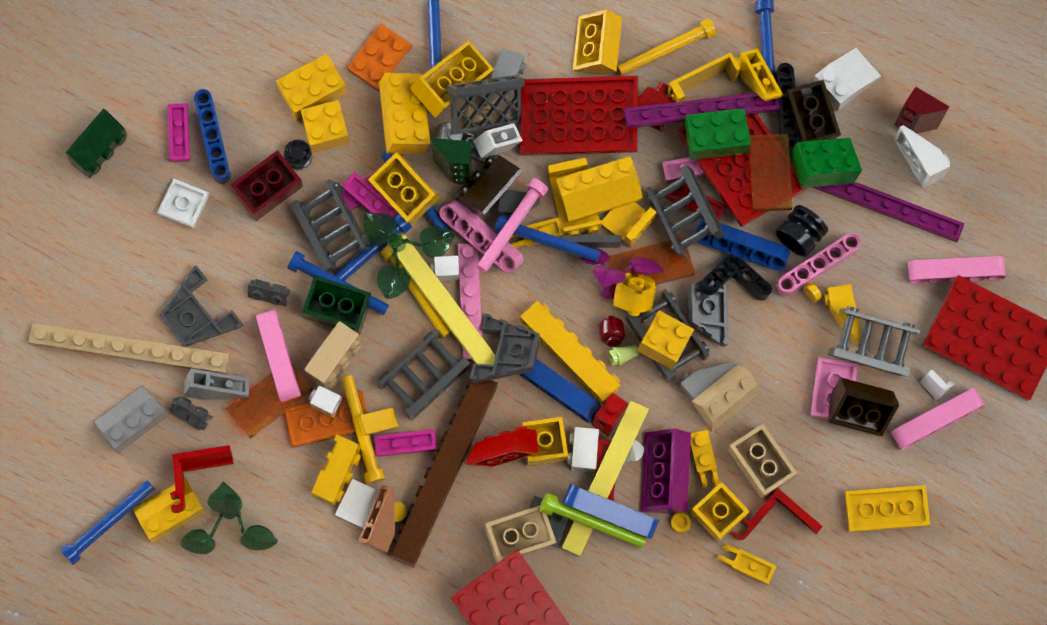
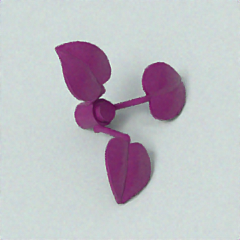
M593 248L601 251L598 262L577 256L587 264L597 265L593 268V273L602 286L601 296L606 299H614L616 283L623 282L626 279L625 273H629L631 270L639 274L664 272L659 264L644 257L631 259V265L625 273L619 269L610 268L605 264L610 259L609 255L598 248Z

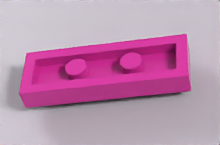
M168 104L170 161H191L188 104Z
M356 172L341 186L342 189L385 226L398 213L379 192Z
M435 429L374 436L377 457L436 451L437 449Z

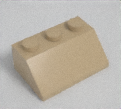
M736 364L692 400L711 431L714 432L759 395L758 383L747 368Z

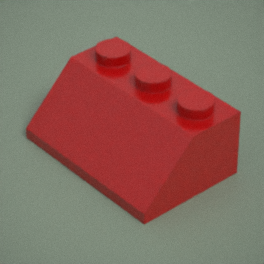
M519 426L512 432L502 431L499 433V436H486L483 441L475 444L466 460V464L496 467L539 454L536 430L527 429V426Z

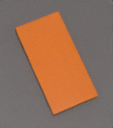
M357 391L363 414H367L363 391ZM346 394L340 395L342 401L333 418L311 408L310 402L284 408L292 447L295 448L334 439L336 434L342 437L356 434Z

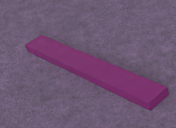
M751 93L630 107L624 109L627 129L681 123L685 121L686 115L741 108L745 109L746 115L776 112L780 110L778 98L764 101L758 94Z
M857 182L812 187L956 243L965 224Z

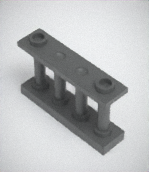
M688 165L680 168L682 172L680 179L662 190L656 192L650 186L646 188L649 193L647 198L651 205L655 206L673 243L671 245L673 252L684 259L688 257L685 248L705 236L713 235L718 239L725 236L693 169ZM684 185L689 187V195L664 208L660 199ZM692 201L697 203L699 208H697L696 212L672 225L669 218L670 214ZM700 218L705 219L707 223L705 228L680 241L676 233L677 231Z
M329 179L326 181L330 188L329 190L308 203L295 200L290 205L324 270L333 273L338 270L336 263L340 258L358 247L366 251L371 250L369 246L370 239L366 233H362L342 195L343 189L341 185ZM334 196L339 206L316 220L312 219L309 214L311 210ZM343 213L347 223L325 237L321 236L318 231L319 227ZM352 230L356 240L337 252L330 253L327 249L328 243Z
M666 289L661 293L663 300L654 304L651 311L641 312L639 316L630 315L628 312L625 313V320L640 343L647 332L642 325L644 323L643 320L666 306L673 313V318L691 327L675 304L677 303L676 298L671 292L668 293ZM694 331L690 340L695 349L679 358L672 370L652 359L667 383L675 379L676 369L697 356L701 355L704 361L708 359V352L710 350L704 341L701 342Z
M847 306V309H840L839 313L845 314L847 317L840 343L836 348L829 349V356L899 376H909L910 369L904 367L903 361L910 335L920 334V330L915 329L914 324L903 322V325L862 314L855 307ZM854 318H859L866 321L859 348L853 353L848 351L847 345ZM873 323L883 325L884 329L877 356L874 355V358L867 357L866 349ZM892 328L903 331L896 360L891 364L885 362L886 358L884 357Z
M438 329L434 332L430 331L423 338L424 341L393 370L390 372L386 371L379 378L378 384L381 390L388 385L407 405L406 416L411 421L470 368V362L465 357L461 361L459 359L456 360L437 340L440 338V331ZM431 345L451 365V370L447 374L441 373L423 354ZM416 358L436 378L437 383L433 387H427L408 367ZM401 372L422 392V397L417 401L412 400L393 380Z

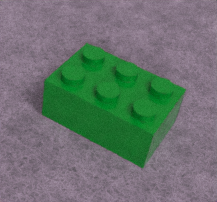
M744 108L686 115L684 128L690 160L749 152L751 140Z
M850 138L797 142L789 155L801 188L851 184L856 181L862 172Z

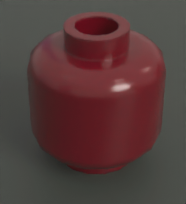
M607 316L598 325L601 342L607 344V346H618L625 339V328L621 319L615 316Z

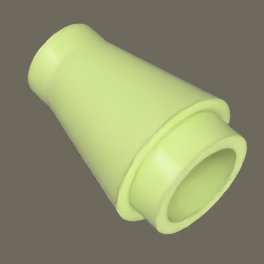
M636 345L612 347L607 353L612 366H620L630 359L639 356Z

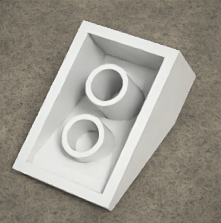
M855 48L814 76L813 82L824 79L831 104L838 112L881 78V75Z
M904 125L901 126L894 141L922 188L924 189L943 179L950 168V161L947 155L943 154L939 148Z

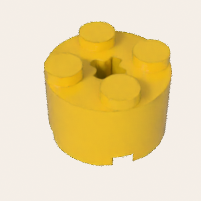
M625 273L626 279L623 282L616 283L613 306L624 309L633 316H639L641 312L651 311L656 292V282L643 274H638V277L631 276L632 273Z

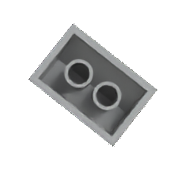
M142 385L94 421V423L117 453H120L167 416Z

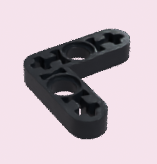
M731 254L708 273L700 284L701 291L706 295H714L731 278L735 279L758 300H766L772 292L771 285L741 258ZM717 272H723L726 278L719 277ZM743 274L749 275L752 280H746L743 277ZM714 281V285L709 287L708 285Z

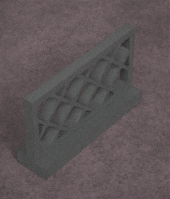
M511 75L446 85L447 94H450L451 133L459 134L521 123V87L524 86V78ZM510 90H514V98L510 102L506 96ZM493 93H497L500 97L493 104L489 99ZM479 95L483 100L476 107L472 101ZM463 98L466 103L459 110L457 108V99ZM504 100L508 106L501 112L498 106ZM488 103L491 109L485 115L481 112V109ZM470 105L474 112L468 118L464 112ZM512 108L515 110V119L509 120L506 115ZM496 111L500 116L496 122H492L489 118ZM479 113L483 120L479 125H475L472 121ZM462 116L466 123L462 128H458L457 121Z

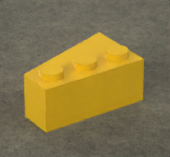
M337 434L334 439L336 443L332 451H329L326 457L328 460L324 468L321 469L311 492L313 497L332 506H335L336 502H341L345 493L342 490L345 484H349L353 477L351 471L354 465H359L362 458L359 444Z

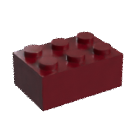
M277 150L230 186L234 195L254 220L258 221L300 190L303 184L301 178Z

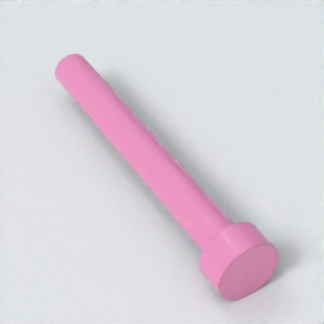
M532 178L527 185V194L477 264L478 269L485 273L489 270L536 200L545 196L549 189L543 182Z

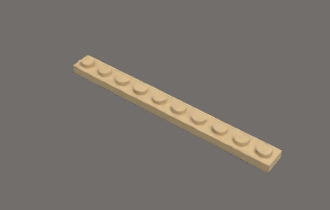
M35 323L32 324L29 344L222 374L227 373L230 357L229 353Z

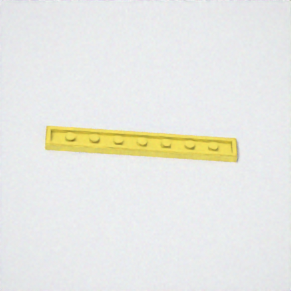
M406 235L389 245L391 252L475 364L494 365L496 355Z
M630 401L589 488V492L606 499L608 498L649 411L648 408ZM574 521L562 548L581 556L593 528Z

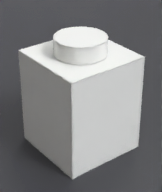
M458 256L434 257L435 263H431V270L439 281L459 280Z
M319 385L317 390L314 389L309 400L311 401V408L333 418L342 398L340 395Z

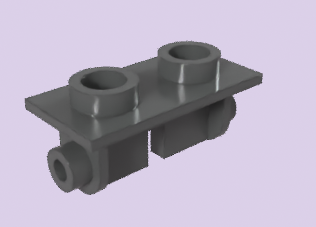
M258 279L251 280L250 284H248L249 298L270 302L274 305H287V297L290 294V289H287V286L273 283L272 289H269L270 282Z
M182 396L173 399L174 403L169 409L173 415L183 421L189 415L190 418L187 423L198 430H204L208 424L205 421L213 418V416L208 414V410L192 405L191 400Z

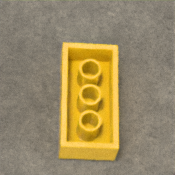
M468 40L418 78L409 89L436 118L450 107V94H447L446 85L485 80L494 68Z
M384 73L379 82L387 154L396 152L399 154H425L431 145L426 107L409 89L422 74Z

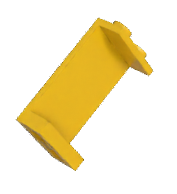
M730 52L670 82L667 95L672 98L671 103L684 101V91L724 71L727 72L733 83L737 82L741 67L740 61Z
M586 157L548 165L547 167L552 194L564 235H580L585 232L594 234L599 229H602V220L599 219L598 214L568 223L556 190V179L587 170Z

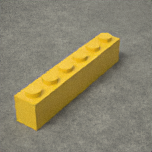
M537 300L520 316V322L527 329L539 333L540 342L603 405L612 392L616 394L620 390L619 378L613 373L610 375L606 370V365L600 359L596 360L592 356V351L586 345L582 346L578 342V337L572 331L568 332L564 328L565 324L560 318H554L550 314L551 310L545 303L541 304Z

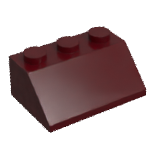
M915 86L903 105L894 125L898 129L904 125L915 133L936 130L950 106Z

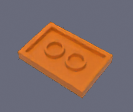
M380 24L349 64L347 70L379 91V82L384 73H393L413 47L412 43L383 24Z

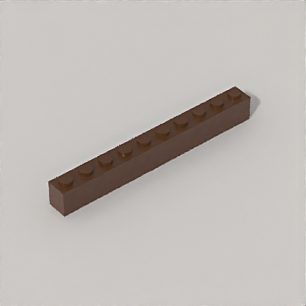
M469 378L466 385L468 391L465 396L462 395L457 404L460 408L457 414L453 413L449 421L451 425L449 432H444L441 438L442 447L440 450L436 449L432 458L435 462L432 468H427L424 475L426 481L423 486L420 485L415 494L418 497L415 505L411 503L407 511V515H409L406 523L402 522L398 533L401 535L398 541L394 540L391 545L390 552H392L391 557L413 568L415 567L498 388V382L488 380L471 383Z

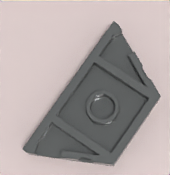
M723 272L718 275L721 278H726ZM702 281L688 286L689 325L720 346H727V283L714 295H706L701 291L700 284ZM712 281L708 286H713L715 282Z

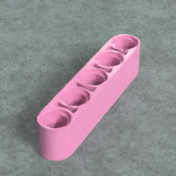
M451 201L440 208L439 215L441 219L483 254L486 253L498 236L490 226L459 201ZM507 242L493 263L505 272H512L523 264L524 258L520 251Z
M855 233L846 234L783 275L776 286L777 293L782 297L791 296L808 283H811L854 255L861 244L860 237ZM846 241H852L855 247H848ZM830 252H837L839 254V257L833 258L830 255ZM814 262H821L823 268H816ZM803 272L807 275V278L801 279L797 273ZM789 283L791 289L786 290L781 286V284Z
M1001 256L927 259L908 262L909 280L912 284L954 282L957 275L969 281L1001 280L1006 278L1004 257Z
M276 310L256 315L281 402L300 397V389Z
M972 388L899 426L890 433L899 449L903 450L985 406V403L976 388Z

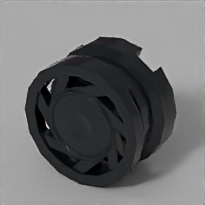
M300 139L289 142L284 149L285 160L294 170H302L308 167L312 161V152L309 144Z

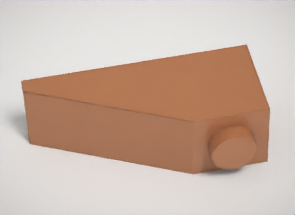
M381 485L358 542L375 550L388 552L395 535L394 488Z

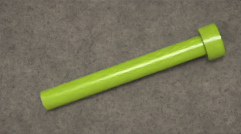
M546 493L541 502L540 512L547 515L556 513L640 548L645 543V536L558 501V497L553 494Z

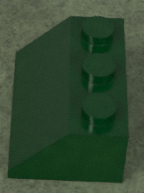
M103 108L65 153L75 168L88 178H91L92 175H96L100 171L104 161L109 160L113 156L118 145L121 146L125 142L127 132Z
M432 138V155L436 165L450 181H454L456 184L469 183L472 166V142Z
M314 275L302 309L303 318L330 327H335L340 321L360 336L372 293Z

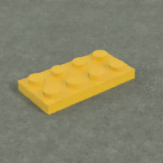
M926 485L844 492L849 533L931 525Z

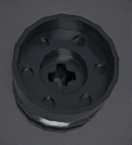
M796 205L793 211L789 213L788 220H783L775 230V234L780 242L798 256L807 257L815 248V242H820L822 236L827 234L828 227L812 210L802 205Z

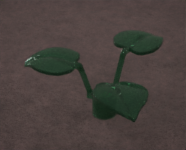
M365 213L364 230L370 242L376 246H382L387 242L393 250L396 266L388 265L383 267L377 276L378 286L386 299H392L401 295L409 286L410 276L404 268H399L398 252L403 251L406 244L418 247L423 246L425 255L434 258L443 256L448 251L454 238V233L449 229L431 226L420 232L419 238L422 243H417L407 238L403 239L399 233H396L397 224L392 216L384 213Z
M224 482L208 497V506L212 510L220 512L211 533L208 535L204 530L196 529L188 532L181 540V547L192 553L203 555L212 552L216 545L212 537L224 516L226 519L238 518L241 533L244 534L240 542L248 549L256 551L266 550L278 542L274 534L264 526L253 525L247 531L244 529L240 511L243 505L242 500Z

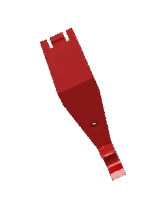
M230 445L172 454L175 491L171 492L170 496L173 500L180 499L178 505L173 504L171 506L172 512L180 513L186 508L184 472L234 464Z
M778 488L750 521L744 519V524L748 525V530L742 536L738 535L737 532H732L737 540L746 539L775 506V500L781 503L814 533L817 534L823 526Z

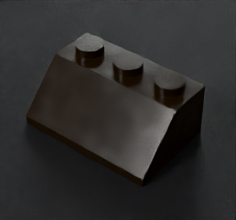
M824 79L786 90L802 142L837 139L841 136Z
M500 155L489 156L483 162L484 166L482 169L472 174V180L468 185L465 184L459 189V195L455 199L475 215H485L521 174L522 170Z
M840 377L831 395L828 422L883 436L899 407V403L894 391Z

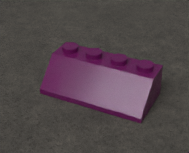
M676 428L645 432L641 512L687 513L690 432Z

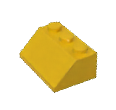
M607 9L579 16L573 71L601 75L616 72L622 26L621 16Z
M184 478L186 508L182 512L173 513L171 510L173 504L178 505L180 503V499L173 500L170 496V493L175 491V484L133 508L137 519L152 544L206 513L186 478Z

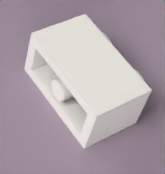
M514 123L487 130L473 140L481 158L509 151L523 141Z
M575 427L574 433H570L569 445H573V452L568 453V464L571 465V471L595 473L599 429Z

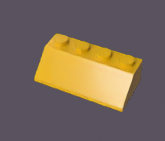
M631 156L556 179V190L568 223L643 200L638 175Z

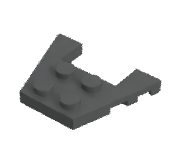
M197 266L193 267L188 278L183 281L176 295L171 298L160 314L162 320L184 347L244 326L233 310L215 322L195 298L192 292L208 281Z
M485 314L481 328L482 333L501 335L494 365L473 364L470 375L471 383L532 372L540 343V334L518 325L515 327L507 324L505 320H497L492 318L491 315Z

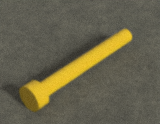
M707 18L699 22V27L617 65L620 75L623 76L703 37L708 40L716 36V29L712 21Z
M388 245L381 251L385 261L392 262L436 330L440 331L442 339L452 333L391 252Z
M353 375L341 378L367 471L363 474L366 484H372L382 481L386 478L383 469L378 468L370 436H362L357 420L359 415H363V410Z

